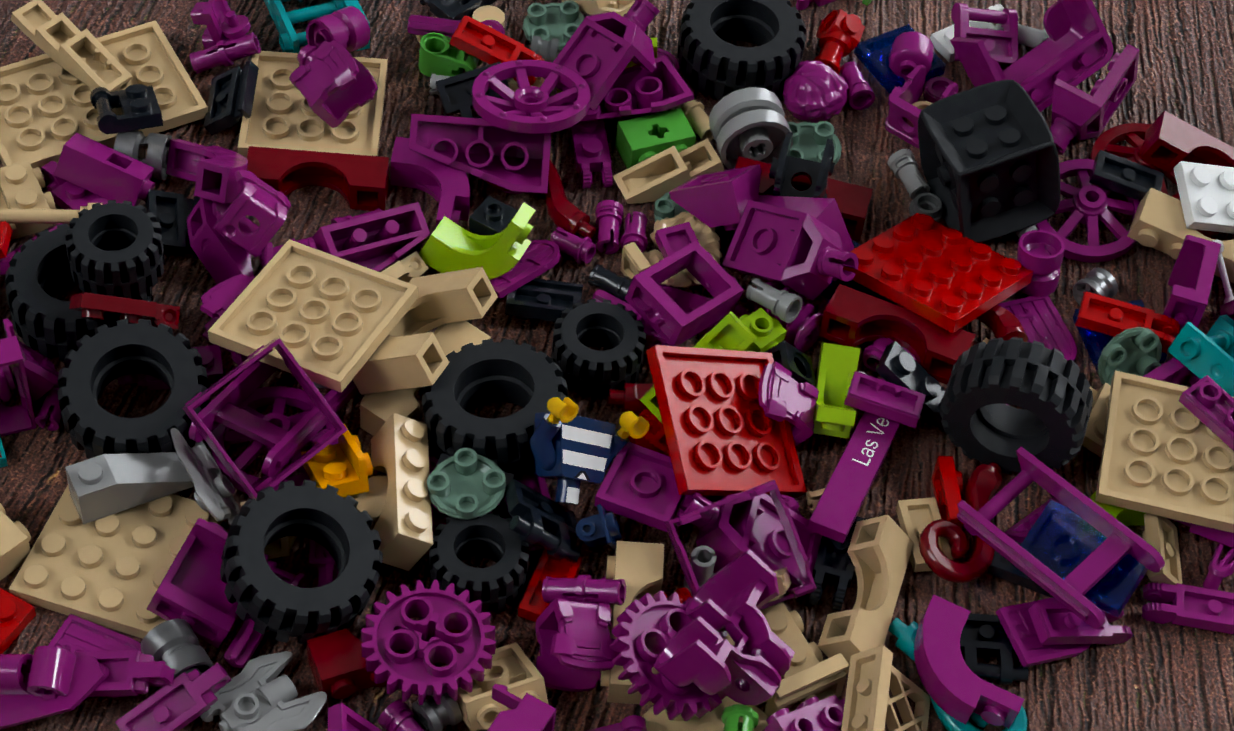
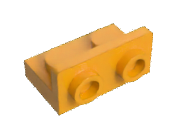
M349 430L338 437V444H329L303 464L311 481H316V487L326 489L327 485H331L339 489L337 494L341 497L369 492L368 476L373 475L371 458L368 452H362L358 436L356 434L351 435Z

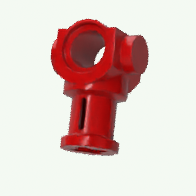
M842 9L830 12L821 21L816 33V37L820 39L819 47L821 50L813 61L823 62L839 75L841 59L846 57L858 45L864 32L865 26L862 25L860 18L855 14H847Z

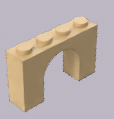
M483 267L415 277L409 281L410 284L418 286L419 297L352 379L361 395L433 386L449 364V361L434 333L428 331L448 323L483 318L498 298Z

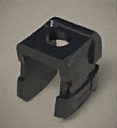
M788 132L782 143L779 158L773 157L769 173V178L775 179L772 196L827 198L828 176L832 175L835 165L833 163V141L827 139L822 161L819 163L791 157L790 147L793 132ZM804 175L810 179L811 186L804 191L796 190L791 184L792 179L796 176Z

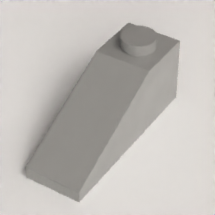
M176 452L102 454L65 467L70 496L83 524L194 487L188 472Z

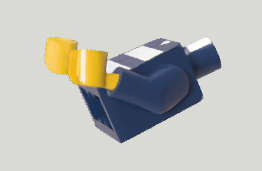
M553 397L547 402V410L549 412L535 413V431L529 443L535 458L536 474L538 477L557 480L555 503L578 505L580 484H600L613 459L629 442L628 436L630 435L635 439L645 436L649 430V423L642 416L637 417L633 412L627 411L621 414L619 418L621 428L616 429V424L578 416L579 407L569 397H565L563 401L559 397Z

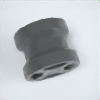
M533 35L530 50L542 56L544 61L553 63L559 54L560 39L552 38L550 41L542 40L540 36Z

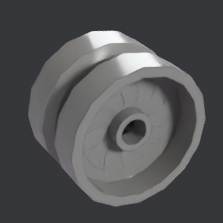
M748 87L736 90L724 96L714 105L709 115V126L713 138L717 142L720 159L729 170L735 169L739 156L772 164L773 157L779 158L786 134L791 132L780 100L775 93L765 88ZM793 135L790 150L793 146Z

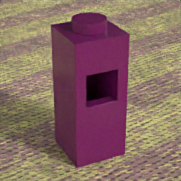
M75 133L64 144L54 173L55 176L108 200H116V203L130 201L134 207L142 200L146 202L150 189L153 190L155 182L150 181L155 169L154 167L79 133Z

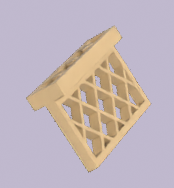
M884 645L851 655L841 731H885V722L889 731H903L905 729L906 731H927L931 698L892 665L893 652ZM889 687L893 695L891 697L889 696ZM907 696L915 702L914 714L912 712ZM894 702L897 705V708L903 721L901 725L899 723L898 717L892 704Z

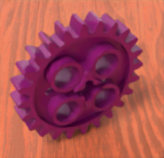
M417 580L416 590L410 591L406 585L401 584L400 596L398 597L389 591L386 592V605L375 602L374 615H366V628L361 630V641L363 642L361 644L362 657L366 658L367 672L375 671L374 682L376 684L387 681V694L390 695L397 689H401L402 701L404 702L412 694H417L419 705L424 704L427 695H432L436 704L440 705L442 694L448 693L455 701L458 698L459 687L469 693L472 692V679L483 682L485 669H491L492 655L495 654L496 641L494 640L495 626L490 625V612L481 613L482 601L476 600L469 603L470 591L468 590L463 591L458 596L455 595L453 583L445 591L439 590L438 580L433 581L430 589H425L421 580ZM412 617H422L423 619L416 621V620H412V619H410V618H412ZM456 629V630H461L462 632H461V633H451V632H449V631ZM396 650H407V651H409L408 653H405V654L395 653ZM441 662L446 663L447 666L436 667L433 664Z
M659 591L653 597L646 593L639 600L635 599L617 617L616 620L619 624L611 631L617 639L610 644V648L620 654L612 660V664L623 666L624 671L618 676L619 680L629 679L632 683L627 693L633 694L638 691L642 694L640 706H644L649 701L654 703V715H658L666 709L669 720H674L680 714L684 721L690 720L695 715L701 718L722 703L721 700L726 697L722 690L714 695H708L693 683L686 687H677L669 682L661 673L654 674L652 672L655 661L666 644L679 630L692 621L686 614V608L692 599L691 597L680 603L677 592L666 598L664 592ZM726 631L718 632L722 639L728 635Z

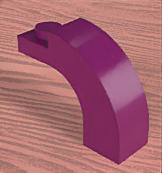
M396 137L391 157V185L415 188L431 195L439 204L436 227L444 216L459 226L460 220L468 221L470 184L466 172L409 149L410 138Z
M181 139L170 140L166 174L196 182L194 196L223 204L232 203L241 191V185L236 182L235 172L238 169L247 170L248 160L246 157L219 146H204Z
M933 594L918 626L914 642L915 664L923 686L941 709L966 725L974 712L989 724L995 726L1002 725L1009 729L1021 709L1024 698L993 685L972 672L965 663L960 649L961 634L971 611Z

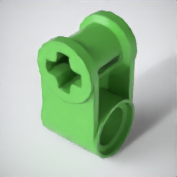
M427 33L420 40L418 68L423 75L431 77L432 73L444 76L459 75L463 73L464 69L465 72L476 69L483 61L470 54L467 58L466 52L450 45L451 37L443 34Z

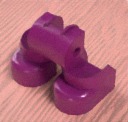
M750 549L716 572L700 587L686 608V614L692 621L679 630L658 655L654 668L674 686L686 687L693 683L708 695H714L722 690L726 696L743 705L755 706L773 697L781 685V676L789 670L791 660L795 654L785 642L771 631L765 616L759 610L779 595L776 573ZM724 628L735 642L734 645H731L727 639H722L717 631Z

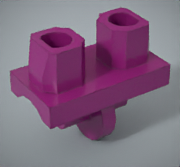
M227 0L197 2L190 13L194 24L207 26L202 35V43L205 49L215 46L217 41L223 39L230 41L245 36L251 27L248 17L236 15L235 11H231Z

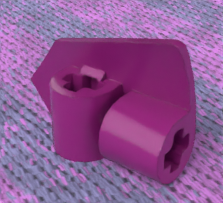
M38 646L35 648L34 655L28 653L0 654V729L74 710L106 678L96 657L76 656L66 649L54 646Z

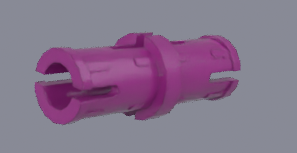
M252 32L230 41L223 39L217 41L215 46L190 53V61L194 71L198 74L221 65L225 67L231 66L236 60L261 53V47L257 36Z
M579 575L578 578H552L547 576L542 584V597L546 603L552 602L554 598H562L568 601L623 605L627 592L624 579H592L590 575Z

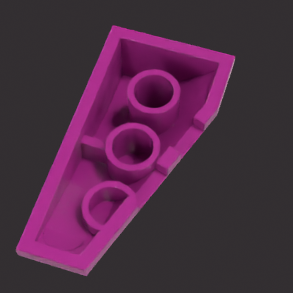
M666 55L655 58L656 69L653 73L639 65L624 69L595 111L589 109L586 116L580 122L642 117L660 113L694 100V94ZM573 99L559 106H572L576 100Z
M411 114L410 150L512 192L547 194L551 133L527 134L508 131L494 126L482 118Z

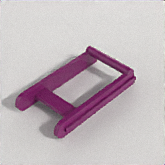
M258 361L246 368L197 415L210 432L221 423L271 447L272 449L264 459L262 474L272 478L329 420L315 405L290 431H287L238 408L245 399L278 369ZM351 380L342 393L331 389L324 398L337 414L351 398L355 400L360 392L353 380ZM192 422L189 428V438L195 442H201L203 437Z
M1020 447L1016 450L1021 472L978 511L961 500L957 504L959 509L957 514L958 520L963 523L964 528L969 534L977 535L1092 628L1099 629L1106 622L1105 616L1084 595L1127 554L1150 571L1156 573L1165 566V561L1154 547L1023 447ZM1033 481L1107 537L1101 545L1064 579L990 522Z

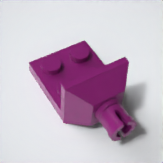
M635 0L631 8L623 16L614 11L586 16L553 61V63L575 71L587 82L590 88L589 109L595 111L630 61L650 73H653L656 69L652 40L645 34V31L660 11L649 1ZM559 82L555 86L562 92L569 89Z
M1127 44L1121 54L1115 53L1107 68L1109 73L1104 80L1099 78L1096 81L1090 95L1058 78L1056 79L1053 88L1050 131L1058 155L1064 154L1066 147L1074 137L1078 140L1098 137L1137 79L1139 49Z
M748 200L722 266L731 271L783 284L803 297L814 300L830 285L833 277L846 282L852 280L856 274L843 270V268L849 267L858 270L859 262L856 254L848 251L843 252L839 233L808 213Z
M698 492L692 495H685L679 505L681 509L677 511V516L714 502L709 501ZM766 493L755 497H750L749 494L704 511L700 513L702 518L690 522L699 529L696 540L697 547L708 546L715 551L714 556H717L714 565V574L750 549L772 571L788 568L792 581L788 590L805 584L772 497ZM788 508L808 558L811 574L813 575L822 535L808 530L809 520Z

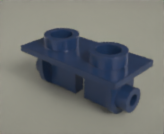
M599 504L597 505L599 514L581 519L576 525V534L588 547L597 548L609 545L615 551L616 541L622 539L617 517H614L613 512L608 513Z

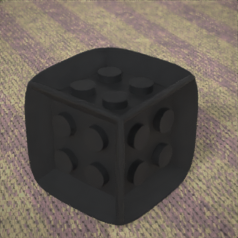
M1000 80L980 85L938 100L920 112L918 118V140L921 165L927 184L930 186V193L939 197L944 209L943 218L949 228L960 231L963 237L981 243L1028 228L1048 219L1056 213L1060 203L1058 152L1046 121L1028 93L1019 83L1014 80Z

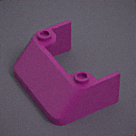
M1057 0L1056 3L1046 10L1043 18L1044 28L1049 38L1003 71L999 63L991 58L982 39L954 37L950 40L971 83L975 87L1000 80H1014L1025 89L1040 112L1052 104L1054 82L1057 78L1076 87L1105 66L1113 55L1112 41L1092 0Z

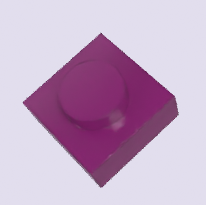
M690 222L656 230L655 240L663 258L668 257L695 240L698 242Z

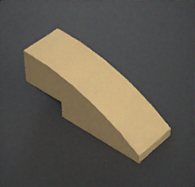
M707 138L679 153L675 146H672L614 175L613 179L627 204L647 203L656 201L665 193L670 192L697 175L724 171V167Z

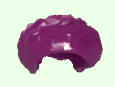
M802 61L795 68L793 75L784 81V104L786 109L798 120L810 123L827 121L833 116L838 115L845 105L848 96V84L844 77L835 73L823 62Z

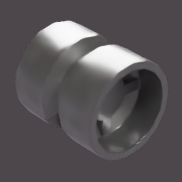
M139 130L117 134L114 150L154 167L151 178L166 180L168 177L166 168L170 140L173 139L172 136L150 133L145 137L143 132Z
M184 619L167 620L157 625L146 634L140 645L143 654H150L154 657V661H164L167 666L174 668V679L183 672L188 674L194 669H197L202 674L213 666L206 651L199 645V640L191 626Z

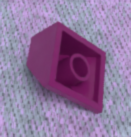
M758 164L697 175L669 192L670 198L710 228L724 226V230L737 229L748 200L758 202L761 167Z

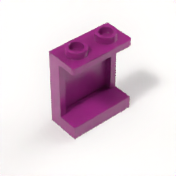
M1192 235L1185 236L1171 271L1168 285L1173 288L1162 315L1179 321V333L1187 322H1191L1198 328L1208 303L1221 247L1219 243Z
M198 518L146 609L165 620H186L198 638L219 648L236 620L237 614L235 612L238 606V602L233 604L228 602L224 593L227 583L221 581L220 574L223 562L221 557L228 533L219 524ZM264 553L265 559L267 561L269 556Z

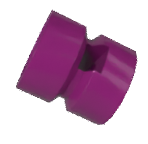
M347 6L334 11L332 14L310 21L306 28V38L308 45L318 47L325 40L327 42L336 40L351 53L365 47L369 43L370 28L366 17L358 8Z
M1032 230L1022 234L1018 243L1017 260L1022 266L1034 272L1031 283L1019 290L1020 292L1037 297L1047 296L1055 292L1058 287L1060 266L1065 251V243L1061 237L1046 230Z

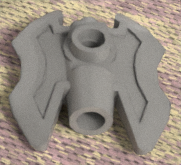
M176 428L170 429L178 458L194 484V498L204 511H208L216 521L220 522L228 518V522L231 525L234 517L240 513V508L232 496L235 493L232 483L222 474L216 461L202 441L195 442V446L191 448L179 430Z
M278 652L249 660L241 673L231 678L232 681L214 693L218 701L211 705V708L200 715L202 721L210 722L213 721L214 716L220 715L221 721L218 723L221 731H295L305 729L314 721L327 701V694L319 691L295 699L298 693L290 678L285 674L276 678L291 662L292 652Z

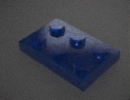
M1050 500L1020 546L1064 579L1101 545L1107 537L1068 507ZM1127 554L1084 596L1099 609L1119 617L1148 569Z

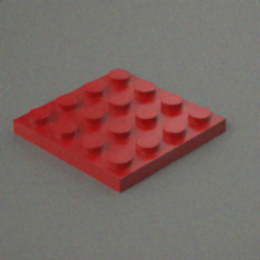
M920 213L914 214L850 251L856 254L858 258V270L849 267L843 268V270L856 274L852 279L855 282L951 333L956 332L1030 284L1034 272L1022 266L1018 260L1007 258L993 251L986 244L977 243L967 237H963L960 231L948 228L934 221L931 216Z
M654 345L646 351L679 495H692L698 492L701 496H728L771 480L776 481L781 495L799 497L807 492L790 423L785 420L778 422L766 417L763 408L759 405L760 377L764 367L774 362L772 353Z

